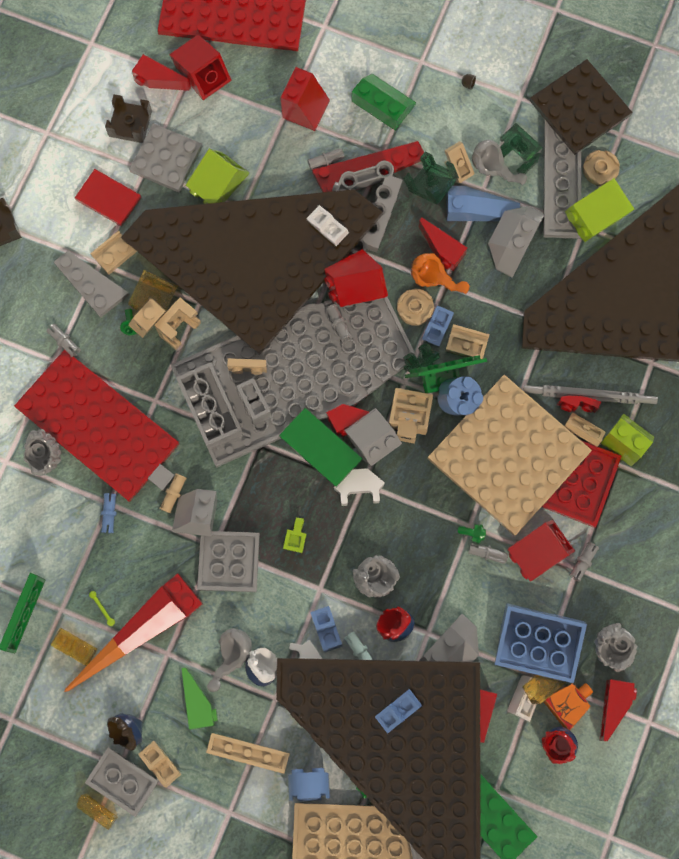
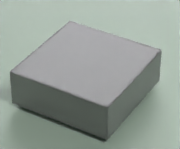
M159 464L148 480L164 491L173 481L175 475Z

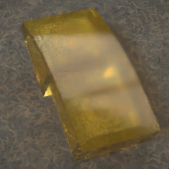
M60 628L51 643L52 647L85 666L90 663L97 651L96 647L63 628Z

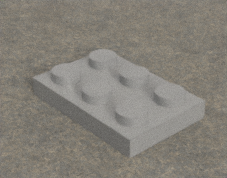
M108 747L85 783L136 817L159 780Z

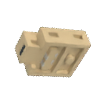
M395 388L389 424L393 429L398 430L397 436L400 441L415 444L416 434L426 435L433 394Z

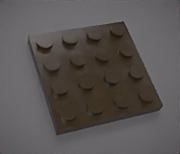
M588 59L530 97L532 105L574 155L626 120L633 113Z

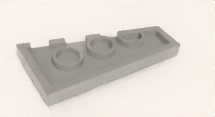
M69 251L54 261L58 269L100 318L129 296L127 291Z

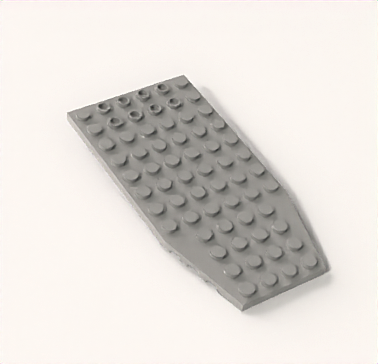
M388 297L340 307L337 304L353 336L351 340L344 343L341 342L336 329L332 327L333 322L326 311L328 306L337 304L330 300L302 307L260 355L242 339L235 336L171 364V368L216 468L280 440L279 435L304 408L322 421L327 418L326 412L342 404L352 407L356 406L415 360L416 354ZM228 358L266 360L267 373L262 372L261 375H254L251 372L234 374L228 370ZM252 378L255 379L271 411V418L256 425L253 424L236 387Z

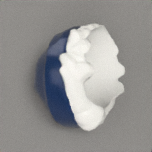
M257 648L254 651H250V655L245 662V671L248 679L258 686L265 687L270 685L277 677L276 655L267 648Z

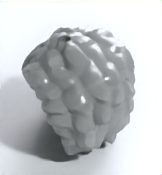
M39 429L29 433L24 445V461L29 464L32 475L43 476L50 473L52 469L57 468V465L61 462L60 456L62 452L59 450V444L56 443V439L49 433H45V430Z
M375 555L373 558H366L358 566V569L353 570V580L356 588L367 597L388 595L390 591L394 590L393 586L396 585V581L400 578L394 563L378 555Z
M620 623L602 628L597 633V638L594 641L598 660L603 662L604 666H609L616 672L625 670L634 662L637 653L636 649L638 646L635 644V638L626 629L622 628Z

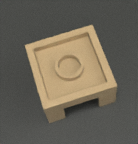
M179 298L154 326L159 336L177 350L182 344L175 337L177 335V327L185 321L193 329H196L201 324V321L196 317L197 311L182 298Z

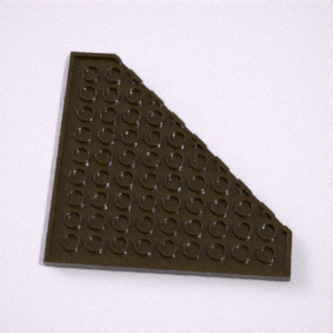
M679 185L524 311L522 349L679 362Z
M354 189L148 209L138 217L121 238L260 355L323 284L326 277L324 269L345 259L380 219L383 212ZM319 205L328 211L349 232L337 246L331 243L306 219Z
M277 658L276 700L288 710L297 723L310 734V737L320 748H323L332 761L346 773L355 786L369 798L370 802L391 822V825L401 836H404L423 859H481L480 662ZM410 689L422 706L387 734L375 716Z

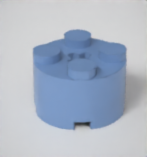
M471 377L448 378L439 387L438 403L441 409L448 414H472L483 402L481 388Z
M313 768L312 772L304 773V769L291 770V774L288 775L289 801H294L293 797H297L298 801L322 800L321 796L326 795V799H330L329 773L325 772L324 768Z

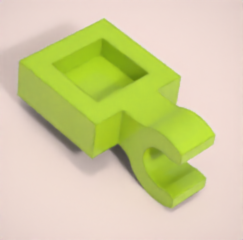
M296 517L293 531L287 529L283 549L303 553L307 536L306 533H301L304 519Z

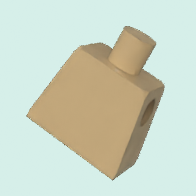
M151 298L132 318L128 326L143 338L167 311Z

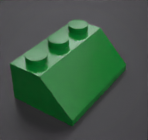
M374 74L363 77L352 91V102L395 131L416 105L414 100Z

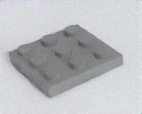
M153 123L129 170L133 174L180 193L203 147L202 143Z
M212 531L211 536L201 535L197 590L257 592L260 533Z

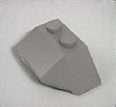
M530 206L504 211L488 242L497 271L513 278L544 217L543 212Z
M461 614L419 661L473 662L479 655L477 627Z

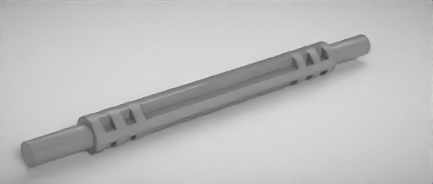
M524 385L523 388L525 393L542 394V396L546 397L584 396L603 402L626 404H657L658 397L639 395V393L551 385H543V387Z

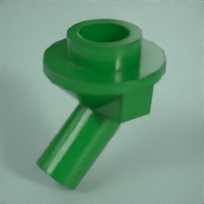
M126 309V321L121 323L120 330L126 335H135L137 333L128 326L133 318L132 309Z
M474 524L473 529L459 526L458 533L471 536V541L479 544L481 540L485 539L486 529H483L482 524Z

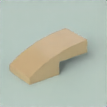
M155 741L138 754L165 788L182 775Z

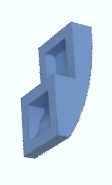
M437 305L422 340L440 346L454 312Z
M327 606L310 612L324 653L343 647L330 607Z
M409 689L377 714L375 718L388 734L422 705Z

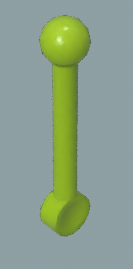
M91 591L89 593V597L94 599V601L106 617L107 625L114 626L115 620L110 618V616L108 615V613L96 597L97 593L95 591Z

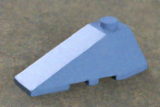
M446 186L447 221H500L504 211L520 208V203L468 186Z

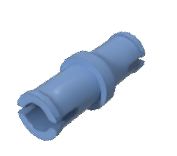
M104 493L103 511H101V515H103L101 533H106L107 525H109L108 533H114V516H117V512H115L117 494H111V501L109 502V493Z

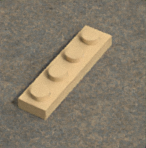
M211 733L206 751L208 754L285 774L290 753L215 733Z

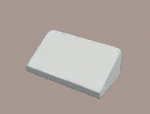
M522 675L507 711L530 722L545 684L529 676Z

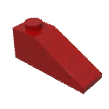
M144 54L132 70L134 81L140 86L144 85L148 88L189 91L191 89L188 78Z
M421 217L418 227L431 250L440 259L445 269L454 271L466 255L467 247Z
M611 679L606 680L600 741L608 742L631 707L633 700L635 701L637 696V689L634 688L635 683Z

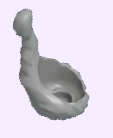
M484 140L476 145L472 161L476 169L479 170V173L486 176L499 175L508 182H516L521 185L526 183V174L519 173L513 175L505 165L501 148L497 142Z
M231 628L220 636V651L224 661L206 686L209 691H218L221 687L220 679L225 675H229L236 668H241L249 657L252 641L244 631Z

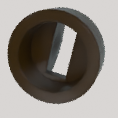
M466 74L462 77V85L472 90L476 82V76Z

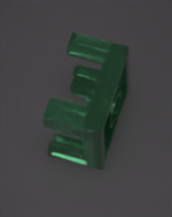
M515 123L500 137V141H504L500 148L503 158L514 150L524 160V163L517 169V173L526 174L538 163L543 147Z
M425 151L420 157L423 165L422 170L414 179L409 172L403 179L409 192L437 205L459 176L453 163L447 161V168L436 164L433 155Z

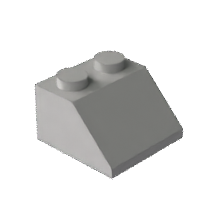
M376 408L344 430L362 459L370 466L402 444L394 429Z
M195 489L180 496L172 532L211 536L217 507L216 491Z

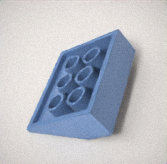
M506 603L495 665L574 683L587 624L581 620Z

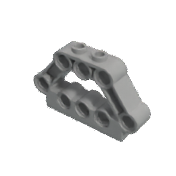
M381 161L376 166L356 172H344L340 177L339 183L335 182L332 191L357 190L377 183H383L377 188L375 194L376 202L373 203L383 212L380 219L373 225L376 228V232H367L358 243L365 252L368 249L377 253L403 181L393 177L394 168L388 161ZM385 169L389 174L384 176L379 171ZM351 180L354 184L347 186L344 181ZM386 192L388 197L385 199L381 198L379 193ZM352 249V251L349 254L352 255L358 251Z

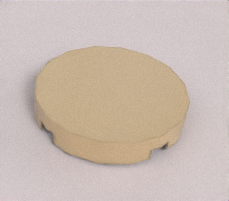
M596 150L585 158L583 174L592 184L602 186L613 178H617L620 164L617 157L611 152Z
M422 289L407 290L400 296L397 302L398 315L409 325L419 326L425 324L431 319L434 312L433 299Z

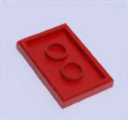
M96 169L93 170L75 196L76 201L121 227L141 199L140 194Z

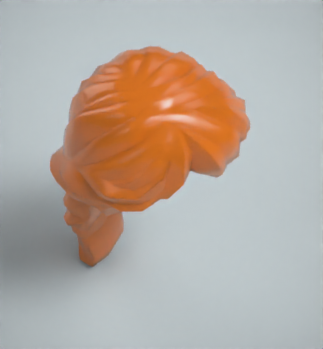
M434 253L421 254L412 263L411 276L420 287L443 285L450 291L468 293L469 284L465 281H461L458 284L452 281L451 276L445 271L444 265Z

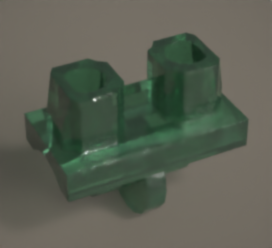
M424 343L418 348L421 353L420 357L416 358L414 353H409L403 357L406 364L403 368L405 372H409L411 369L434 365L433 362L441 357L438 352L433 351L429 344Z

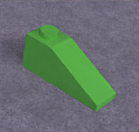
M181 668L189 729L215 726V721H218L217 709H213V705L188 668Z

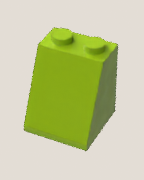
M209 148L185 186L190 189L189 192L197 198L199 196L203 198L204 204L226 202L250 172L223 152Z
M615 178L573 204L565 213L568 220L572 222L577 230L578 235L586 242L620 221L635 209Z
M623 414L601 441V444L611 452L621 455V460L632 466L651 446L654 436Z

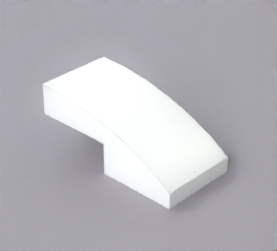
M320 205L306 218L335 246L349 233L343 225L336 221Z

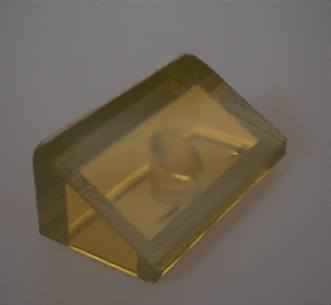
M536 675L522 688L532 704H541L562 687L566 681Z
M83 794L79 797L77 808L109 830L118 817L89 795Z

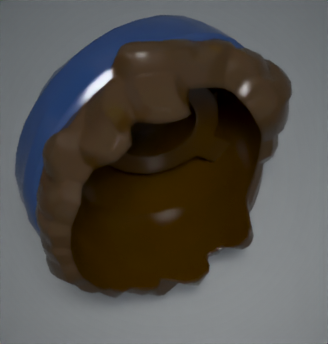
M124 713L108 719L107 727L109 737L114 740L113 744L125 747L130 751L135 750L136 746L142 742V721L133 715Z

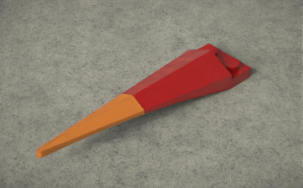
M177 573L166 584L161 586L65 688L64 692L70 691L134 649L189 617L202 606V601L182 576Z

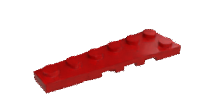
M416 141L312 170V173L322 192H332L335 182L339 183L340 177L344 172H356L376 166L381 161H388L393 165L394 174L425 160L426 155L420 143ZM385 169L379 171L384 176L389 174ZM351 180L344 181L347 186L354 184Z

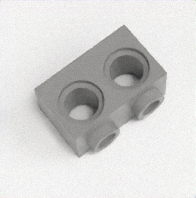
M254 378L236 386L237 392L254 425L271 418V411Z

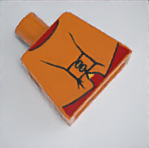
M587 683L579 689L574 684H569L546 696L542 701L562 727L571 730L591 707L585 699L593 693V690Z

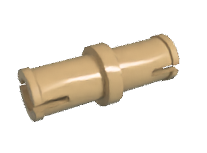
M175 473L169 489L165 491L167 494L159 509L171 514L177 498L181 496L179 493L187 479L186 477Z

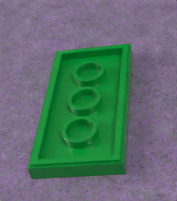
M306 408L279 435L284 442L336 488L362 461V458Z
M29 573L0 643V650L13 654L16 653L46 581L44 578Z

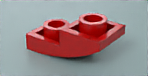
M562 396L557 405L567 412H575L578 406H580L585 412L595 413L599 409L601 401L584 396Z

